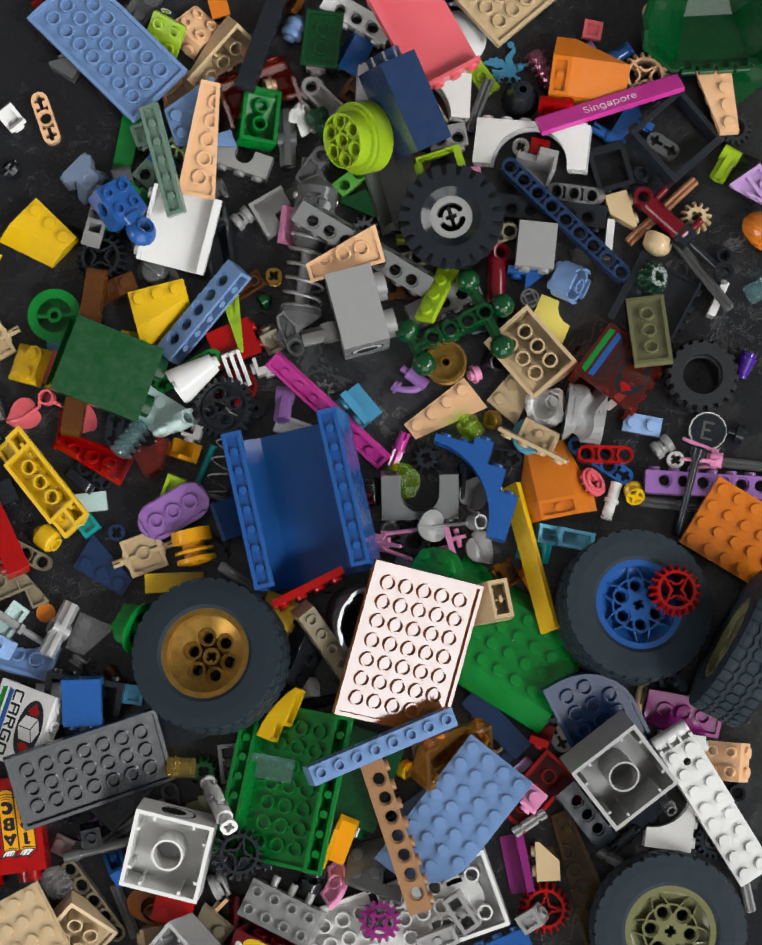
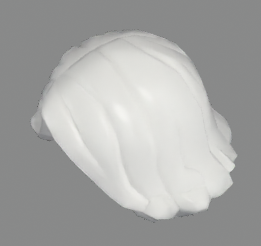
M560 388L548 389L534 400L529 394L526 395V405L524 407L528 418L548 428L556 427L558 423L563 421L565 397L564 392Z

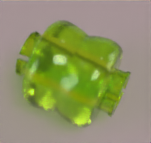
M464 414V418L462 416L459 418L457 430L462 434L463 438L474 442L475 437L480 438V436H483L484 426L479 422L476 415Z

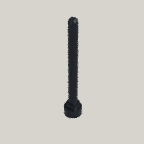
M691 445L690 454L692 461L674 530L675 536L682 534L699 461L702 460V457H705L706 448Z

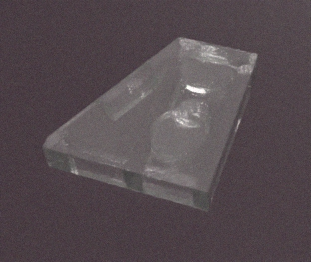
M80 612L65 648L85 655L106 635L112 632L111 625Z

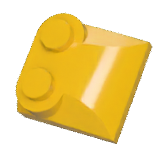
M20 343L8 379L40 388L52 351Z

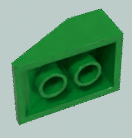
M256 87L254 94L243 91L235 130V143L237 146L271 152L277 145L281 91Z

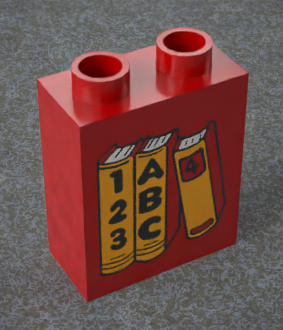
M0 778V886L4 885L3 875L18 873L19 883L42 880V870L52 866L47 824L24 831L9 778Z

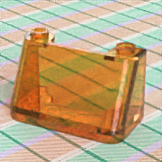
M476 718L473 721L420 741L410 768L412 779L427 791L436 789L439 774L471 734L493 750L492 725L482 718Z

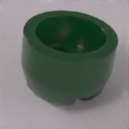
M262 293L256 296V300L264 310L271 305L272 297L268 293Z

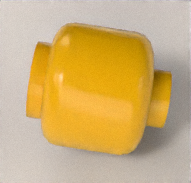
M50 524L37 526L33 531V543L44 552L55 551L61 545V533Z

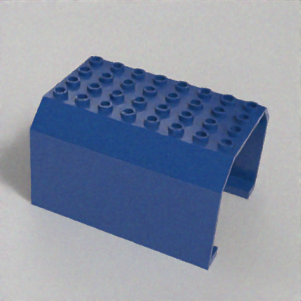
M336 406L316 411L319 424L263 438L243 440L241 430L221 434L254 590L274 592L296 588L342 566L346 576L370 570L372 564H374V559L381 560L349 416Z

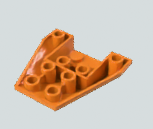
M557 37L548 96L562 99L571 97L574 99V106L626 90L630 64L578 39Z
M564 440L558 441L554 452L570 459L568 464L563 463L559 465L553 462L552 457L548 455L543 457L536 453L531 455L524 454L521 486L532 524L544 520L597 511L594 495L590 496L589 492L585 491V487L581 485V470Z

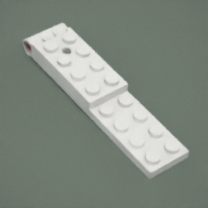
M681 719L649 739L656 753L678 780L677 786L738 885L743 887L762 874V846L685 721ZM685 758L689 759L687 764L683 762Z

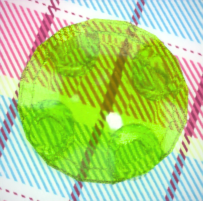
M396 463L388 467L386 471L400 470L402 498L414 497L420 485V476L417 470L406 463Z

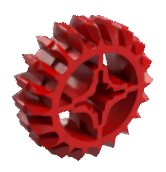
M669 564L667 569L661 567V573L656 571L654 573L656 578L650 579L654 585L648 586V589L653 590L648 596H654L655 600L651 601V604L658 603L656 610L659 611L663 608L662 614L666 615L669 611L670 617H674L675 613L678 617H681L683 613L685 615L689 614V609L694 610V604L700 602L696 597L702 594L696 591V589L701 588L700 584H695L699 580L698 577H691L694 574L693 571L687 574L686 566L680 570V564L675 565L674 568L672 564ZM675 575L682 579L675 583L672 580H668L666 576ZM662 583H663V587H664L665 590H666V594H665L664 597H662V595H661V584H662ZM686 584H687L688 589H689V596H688V598H687V595H686L685 592H684V587H685ZM679 586L676 594L670 596L674 590L673 588ZM676 599L679 602L681 601L683 605L672 606L668 602Z
M547 881L544 882V887H541L540 882H537L538 888L535 889V892L527 893L524 890L527 898L520 897V900L525 902V904L518 905L520 909H524V911L519 912V915L535 904H530L534 896L543 892L539 903L542 905L546 902V905L550 907L549 911L547 910L548 916L551 913H560L554 921L550 923L546 921L539 928H541L542 935H545L546 929H548L549 934H553V927L560 931L558 924L566 925L562 921L563 918L569 920L570 917L565 912H571V908L565 907V905H569L571 902L570 900H563L568 895L567 893L560 895L562 892L561 887L555 891V883H552L551 887L548 888ZM549 893L554 894L559 899L560 906L549 903ZM539 928L534 930V933H537L539 931Z

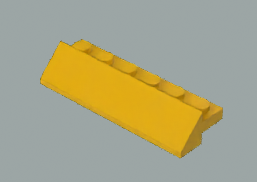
M17 426L5 437L6 440L0 445V458L5 463L3 466L47 522L53 524L64 539L69 538L80 526L85 525L90 513L24 430Z

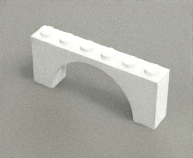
M367 63L359 64L357 68L355 101L368 100L358 77L369 70ZM464 72L457 80H449L445 82L442 88L435 90L446 105L449 122L467 123L470 118L472 74Z
M491 115L477 117L472 158L474 166L493 168L499 150L508 140L522 133H540L535 121H531L529 118L512 120L513 118L503 116L501 119H496ZM582 123L547 134L557 141L564 150L568 173L587 175L592 136L591 125Z
M658 729L657 734H659L663 730ZM694 735L703 751L707 752L709 741L706 740V736ZM688 758L684 759V764L689 762ZM686 803L680 814L667 823L656 826H644L642 845L691 853V849L695 848L696 838L693 837L694 829L697 830L698 819L695 818L696 815L689 804Z

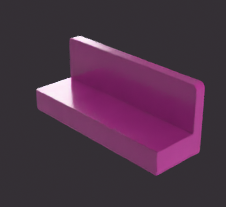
M514 834L500 836L499 839L510 893H521L524 890L527 893L535 892L523 834L519 837H516Z

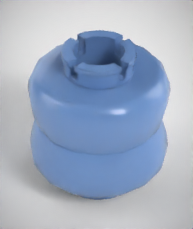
M297 14L296 17L289 16L286 24L281 29L284 35L283 38L292 44L294 42H301L305 19Z

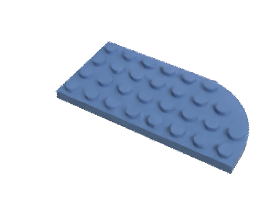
M46 0L27 17V20L133 124L141 117L139 107L157 102L188 72L116 0Z
M473 734L468 737L407 816L410 826L407 827L409 835L412 834L416 846H413L415 854L419 853L422 865H419L421 873L425 872L428 883L448 880L466 869L533 784L531 780ZM397 829L392 836L395 840H401L404 835L401 830ZM385 844L375 859L395 874ZM403 848L399 850L398 855L402 859H407L410 856V852ZM407 868L405 875L408 878H413L416 875V871L413 868Z

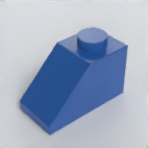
M123 849L102 853L109 876L118 889L123 887L119 885L125 859Z

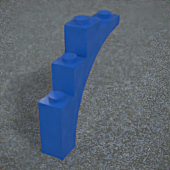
M436 433L434 445L447 449L460 457L473 470L481 482L489 508L486 539L505 544L518 497L511 491L504 490V492H500L506 469H503V466L497 463L488 464L494 442L488 437L480 436V438L475 437L472 444L470 440L465 438H459L458 440L452 438V435L448 433Z

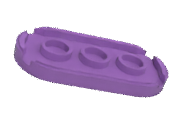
M184 482L143 506L138 515V527L142 534L148 538L155 540L165 539L170 534L198 520L206 513L210 503L209 494L199 483Z

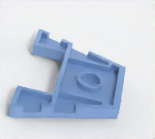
M213 76L206 79L215 82ZM200 84L164 109L176 147L187 148ZM231 130L218 133L217 148L236 147Z

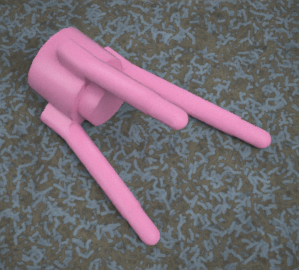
M682 437L683 441L706 448V450L711 452L707 453L706 459L702 458L699 461L707 464L698 465L699 470H717V468H722L723 453H719V449ZM682 457V461H690V462H691V461H692V458H691V457Z
M417 528L393 531L381 530L380 534L375 533L379 551L412 561V557L388 549L389 547L402 548L400 544L391 543V538L388 535L418 532Z

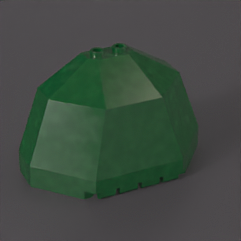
M648 0L642 17L641 41L643 50L671 73L681 72V76L695 75V71H698V75L714 74V70H717V74L733 73V69H736V73L750 72V68H762V0Z

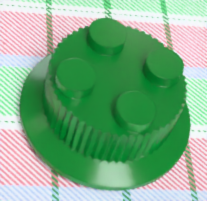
M61 289L45 290L39 293L30 303L28 309L29 326L39 338L48 342H60L72 315H79L80 305L75 297L67 291Z
M431 547L422 549L412 564L414 569L461 580L463 576V565L456 553L446 548Z
M134 603L124 604L111 624L113 637L123 645L124 650L128 654L132 655V647L135 645L133 644L134 637L138 632L136 630L139 623L143 621L142 617L146 611L150 610L151 603H143L141 605Z

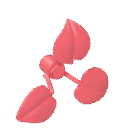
M56 350L52 351V355L42 383L44 384L46 383L49 372L56 357ZM44 389L38 394L37 406L30 398L24 397L15 401L10 409L6 423L15 428L20 426L22 429H31L41 421L42 417L38 410L42 404L46 406L55 404L64 409V405L56 401L54 392ZM87 405L83 433L94 431L97 428L96 414L89 405Z

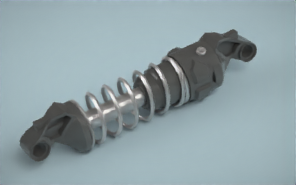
M318 146L308 158L302 157L301 168L295 177L297 187L293 194L295 198L294 209L301 198L305 196L335 214L336 207L339 204L337 199L338 191L322 173L324 167L329 164L330 159L328 156L324 160L317 158L320 152L326 154L324 146ZM311 215L307 218L308 221L311 223H314L318 220V218L314 215ZM327 225L324 230L332 232L331 225ZM295 226V230L290 233L294 236L295 244L288 248L301 254L300 262L288 260L287 264L299 266L298 276L285 275L284 277L297 280L296 291L283 290L284 293L295 294V301L281 304L276 319L279 329L277 342H284L291 356L300 357L305 351L304 343L299 335L300 332L321 318L322 310L319 307L323 303L312 294H319L325 290L322 284L318 282L311 283L306 263L315 259L316 256L322 255L324 250L329 249L330 246L326 244V240L323 238L312 236L308 229L304 227L301 229ZM312 284L320 287L321 289L311 291ZM310 299L319 302V304L309 305ZM299 343L301 345L300 351L293 352L290 349L291 345Z

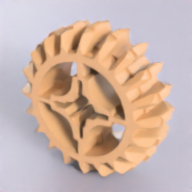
M641 52L640 58L634 54L633 60L631 58L627 59V63L630 64V71L633 70L636 76L633 84L630 81V77L628 78L627 89L654 81L652 76L655 72H657L659 79L670 76V74L665 73L668 69L662 67L663 65L652 59L649 54L645 57L644 52ZM638 65H648L651 68L644 69ZM648 76L647 80L644 79L640 81L641 77Z

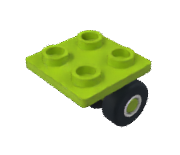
M157 6L153 11L147 31L177 58L187 26L175 20L176 13L172 9Z

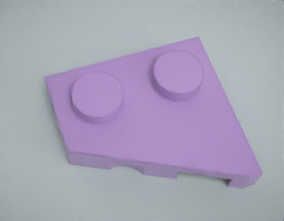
M758 164L730 183L729 187L761 205L762 165Z

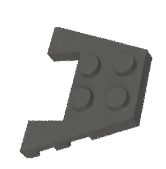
M384 837L351 845L348 853L345 884L402 905L403 895L400 886L384 884L386 867L375 859L376 855L385 845Z

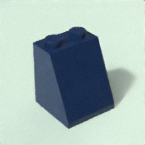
M234 497L209 504L224 543L243 537Z

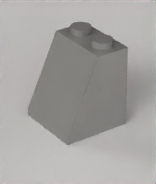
M520 220L517 227L514 269L524 273L533 270L543 275L553 272L558 223Z

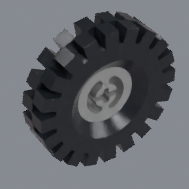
M438 165L432 167L427 172H422L407 187V192L402 197L400 203V230L412 253L424 263L442 270H461L478 264L497 245L504 224L503 205L500 195H498L492 182L479 171L477 172L465 165ZM449 204H455L462 208L461 211L451 208L453 216L457 215L454 218L456 226L460 223L461 218H465L463 226L456 231H446L441 227L442 224L452 227L451 221L446 220L449 217L447 210L444 211L441 218L438 217L440 210Z

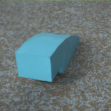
M534 523L533 529L536 542L578 551L593 543L596 536L595 533L543 523Z

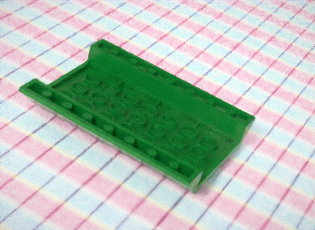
M465 555L462 560V581L479 584L494 580L491 573H488V568L472 561ZM496 574L498 579H502L501 576ZM513 585L509 588L514 617L507 621L473 626L458 685L539 734L553 714L541 688L561 677L577 673L580 666L570 656L571 653L565 649L564 642L558 634L559 629L546 634L540 633L530 594Z
M299 708L292 727L284 726L276 743L256 735L262 722L268 715L265 712V716L260 720L254 721V724L247 728L243 727V730L238 731L224 798L230 807L233 819L240 828V833L242 828L246 827L247 834L252 830L254 831L253 837H260L256 844L262 842L264 845L258 848L265 851V854L259 855L260 858L264 859L262 863L322 876L343 775L320 785L311 786L308 784L302 766L349 747L354 718ZM218 825L216 838L222 840L220 825ZM239 837L231 839L225 847H234ZM245 839V851L253 854L250 842ZM239 848L238 851H235V852L229 851V852L233 853L236 857L241 856V855H242V856H247V855L242 854V852H240V850H241L240 848Z

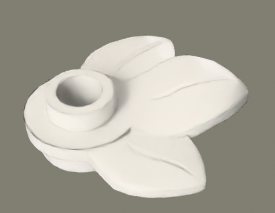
M304 101L296 103L294 108L289 111L288 121L297 124L301 137L308 135L310 132L315 134L317 124L315 118L311 115L309 105Z

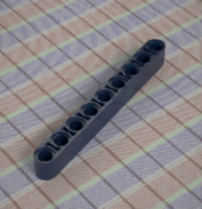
M509 157L502 162L501 174L552 223H558V229L614 282L623 283L630 275L629 267L516 159ZM511 164L515 170L508 172L505 169V165ZM525 177L529 183L522 185L518 179ZM538 190L542 193V197L535 198L532 192ZM552 203L556 206V210L549 211L546 205ZM563 216L568 217L570 223L562 224L560 218ZM581 230L584 236L578 238L574 235V231ZM595 243L598 249L591 251L588 248V244ZM603 256H608V257H610L611 263H610V264H605V263H603V262H602V257H603ZM616 270H624L625 276L622 278L618 277Z

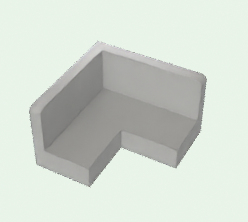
M540 147L537 155L518 151L515 159L545 188H548L556 170L559 151ZM525 177L518 179L519 182L529 183Z
M281 185L248 204L250 211L268 241L278 236L280 222L276 215L281 212L282 205L291 206Z

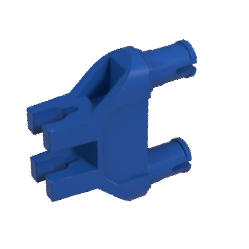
M639 106L623 110L613 129L609 130L595 121L591 127L592 133L603 139L605 145L620 140L627 143L623 139L628 133L627 128L634 122L636 124L641 122L639 118L642 115ZM649 122L641 130L650 134L655 125Z

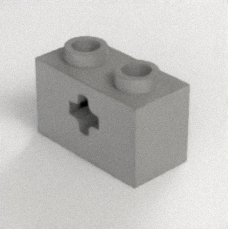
M460 888L443 899V905L464 936L481 925V919Z

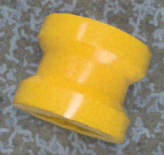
M631 481L624 486V494L629 504L639 505L644 501L645 494L639 482Z

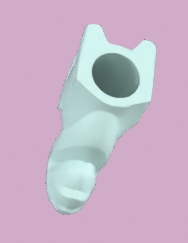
M192 408L184 409L174 414L170 420L155 427L152 434L157 438L166 437L197 425L199 421L194 419Z

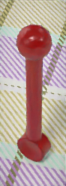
M63 411L59 412L60 420L58 424V429L55 441L51 445L53 450H57V448H55L57 439L60 436Z

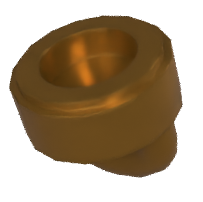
M498 410L485 412L483 422L487 429H498L501 426L502 417Z

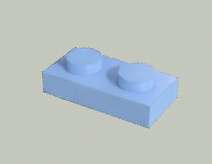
M625 411L621 431L659 438L663 418Z

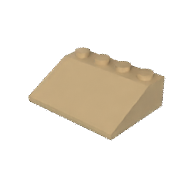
M528 305L524 306L499 328L502 335L512 339L515 347L511 356L505 359H497L533 400L565 378L579 365L577 360ZM491 337L483 342L489 350L492 341Z
M73 890L53 909L71 945H108L118 934V930L86 898Z

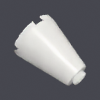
M208 354L169 369L165 374L168 380L172 382L178 395L187 404L220 371L218 366L221 364L215 355L211 357Z

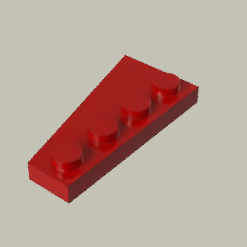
M60 434L55 448L121 486L134 460V456L83 437L75 438Z

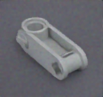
M312 75L305 78L302 86L299 88V94L306 101L309 100L328 119L336 113L343 103L323 85L324 83L317 76L314 77ZM312 84L316 86V90L309 92L306 87Z

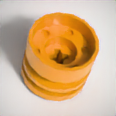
M210 525L189 528L170 534L173 547H182V551L177 552L175 557L184 556L185 558L177 561V567L202 565L217 558L216 553L207 554L208 550L215 548L214 545H205V541L212 538Z

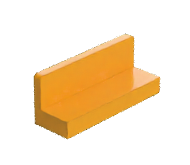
M341 814L327 848L323 869H325L328 860L342 866L344 865L360 821Z

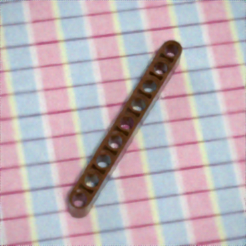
M87 268L79 313L80 316L100 324L108 281L107 269ZM69 397L65 398L60 430L61 435L81 438L87 404Z

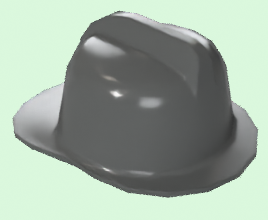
M143 260L138 266V277L147 287L179 279L178 273L171 267Z

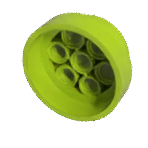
M359 100L343 104L335 114L328 118L323 131L324 148L331 162L335 166L345 169L354 175L378 172L388 164L391 158L394 137L390 120L385 111L371 100Z

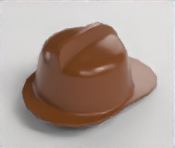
M137 889L131 892L127 899V908L131 915L147 925L162 926L165 924L150 920L157 894Z

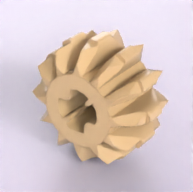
M692 202L691 206L685 205V210L680 212L683 216L680 220L685 222V225H691L695 221L692 220L693 216L702 218L704 223L696 230L697 234H699L700 229L705 232L707 230L706 226L711 225L708 219L712 217V214H706L709 207L702 209L703 203H700L697 207L696 202Z

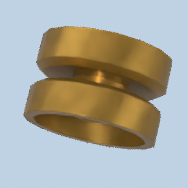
M446 342V345L442 344L436 350H428L427 353L432 354L436 360L434 372L428 375L434 383L440 386H451L463 378L467 367V357L464 350L458 344ZM445 360L449 361L448 366H444L442 363H445Z

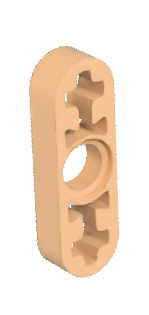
M36 92L31 97V104L46 144L55 146L60 142L61 135L49 99L43 92ZM39 97L44 100L42 101L44 110H41L39 104L35 103ZM44 114L51 116V121L47 124L41 122V117ZM51 127L53 134H57V136L54 137L55 140L51 141L50 138L47 139V137H49L50 135L47 129L43 130L44 128Z

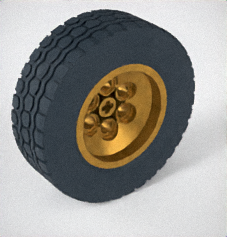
M222 578L192 579V582L189 580L180 583V586L176 585L169 589V592H165L158 597L159 600H155L149 607L150 610L146 611L142 617L143 621L138 625L136 630L138 632L135 634L133 641L135 645L132 647V669L135 671L133 673L135 682L138 684L137 687L141 695H144L143 698L151 706V709L167 722L202 735L234 733L243 730V727H249L254 724V721H258L265 716L264 713L269 712L274 706L273 703H276L279 699L280 692L284 690L285 680L288 679L290 671L288 666H290L291 656L289 655L291 653L290 643L288 642L287 632L284 630L285 626L271 605L245 586ZM210 635H213V636H214L213 641L208 644V642H207L208 637H209ZM228 640H231L232 644L230 648L226 649L225 643ZM199 648V655L194 657V650ZM213 655H216V656H215V657H216V660H215V661H212V660H213V658H212ZM235 659V665L229 668L230 660ZM203 667V673L197 676V670ZM220 672L221 678L215 681V675Z

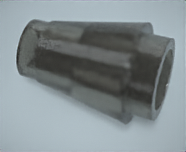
M379 477L365 478L364 487L366 493H371L368 500L373 501V504L369 505L381 504V481Z

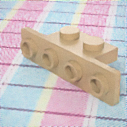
M526 417L519 433L503 426H499L497 429L502 432L501 436L509 440L514 438L518 440L517 444L525 448L530 446L536 449L535 453L543 457L548 455L552 457L553 462L559 465L563 463L568 464L570 459L554 452L562 434Z

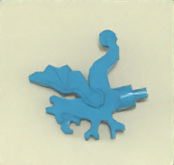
M512 41L507 43L508 48L512 50L505 57V62L498 57L489 58L488 61L483 62L486 66H492L496 69L502 68L501 70L493 69L492 76L495 77L498 83H502L500 81L501 78L504 80V77H507V85L508 83L512 84V77L515 78L516 82L521 80L520 77L516 76V73L523 71L524 67L528 66L527 63H513L512 58L516 53V49Z

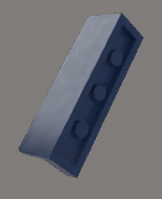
M471 693L461 703L513 759H517L531 745L529 740L499 709Z

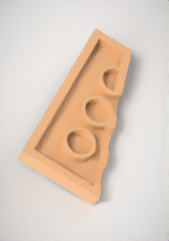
M376 224L306 263L311 283L325 279V274L366 263H370L372 266L386 262Z
M463 378L406 422L404 426L413 438L417 440L474 413L487 409V406L465 378Z

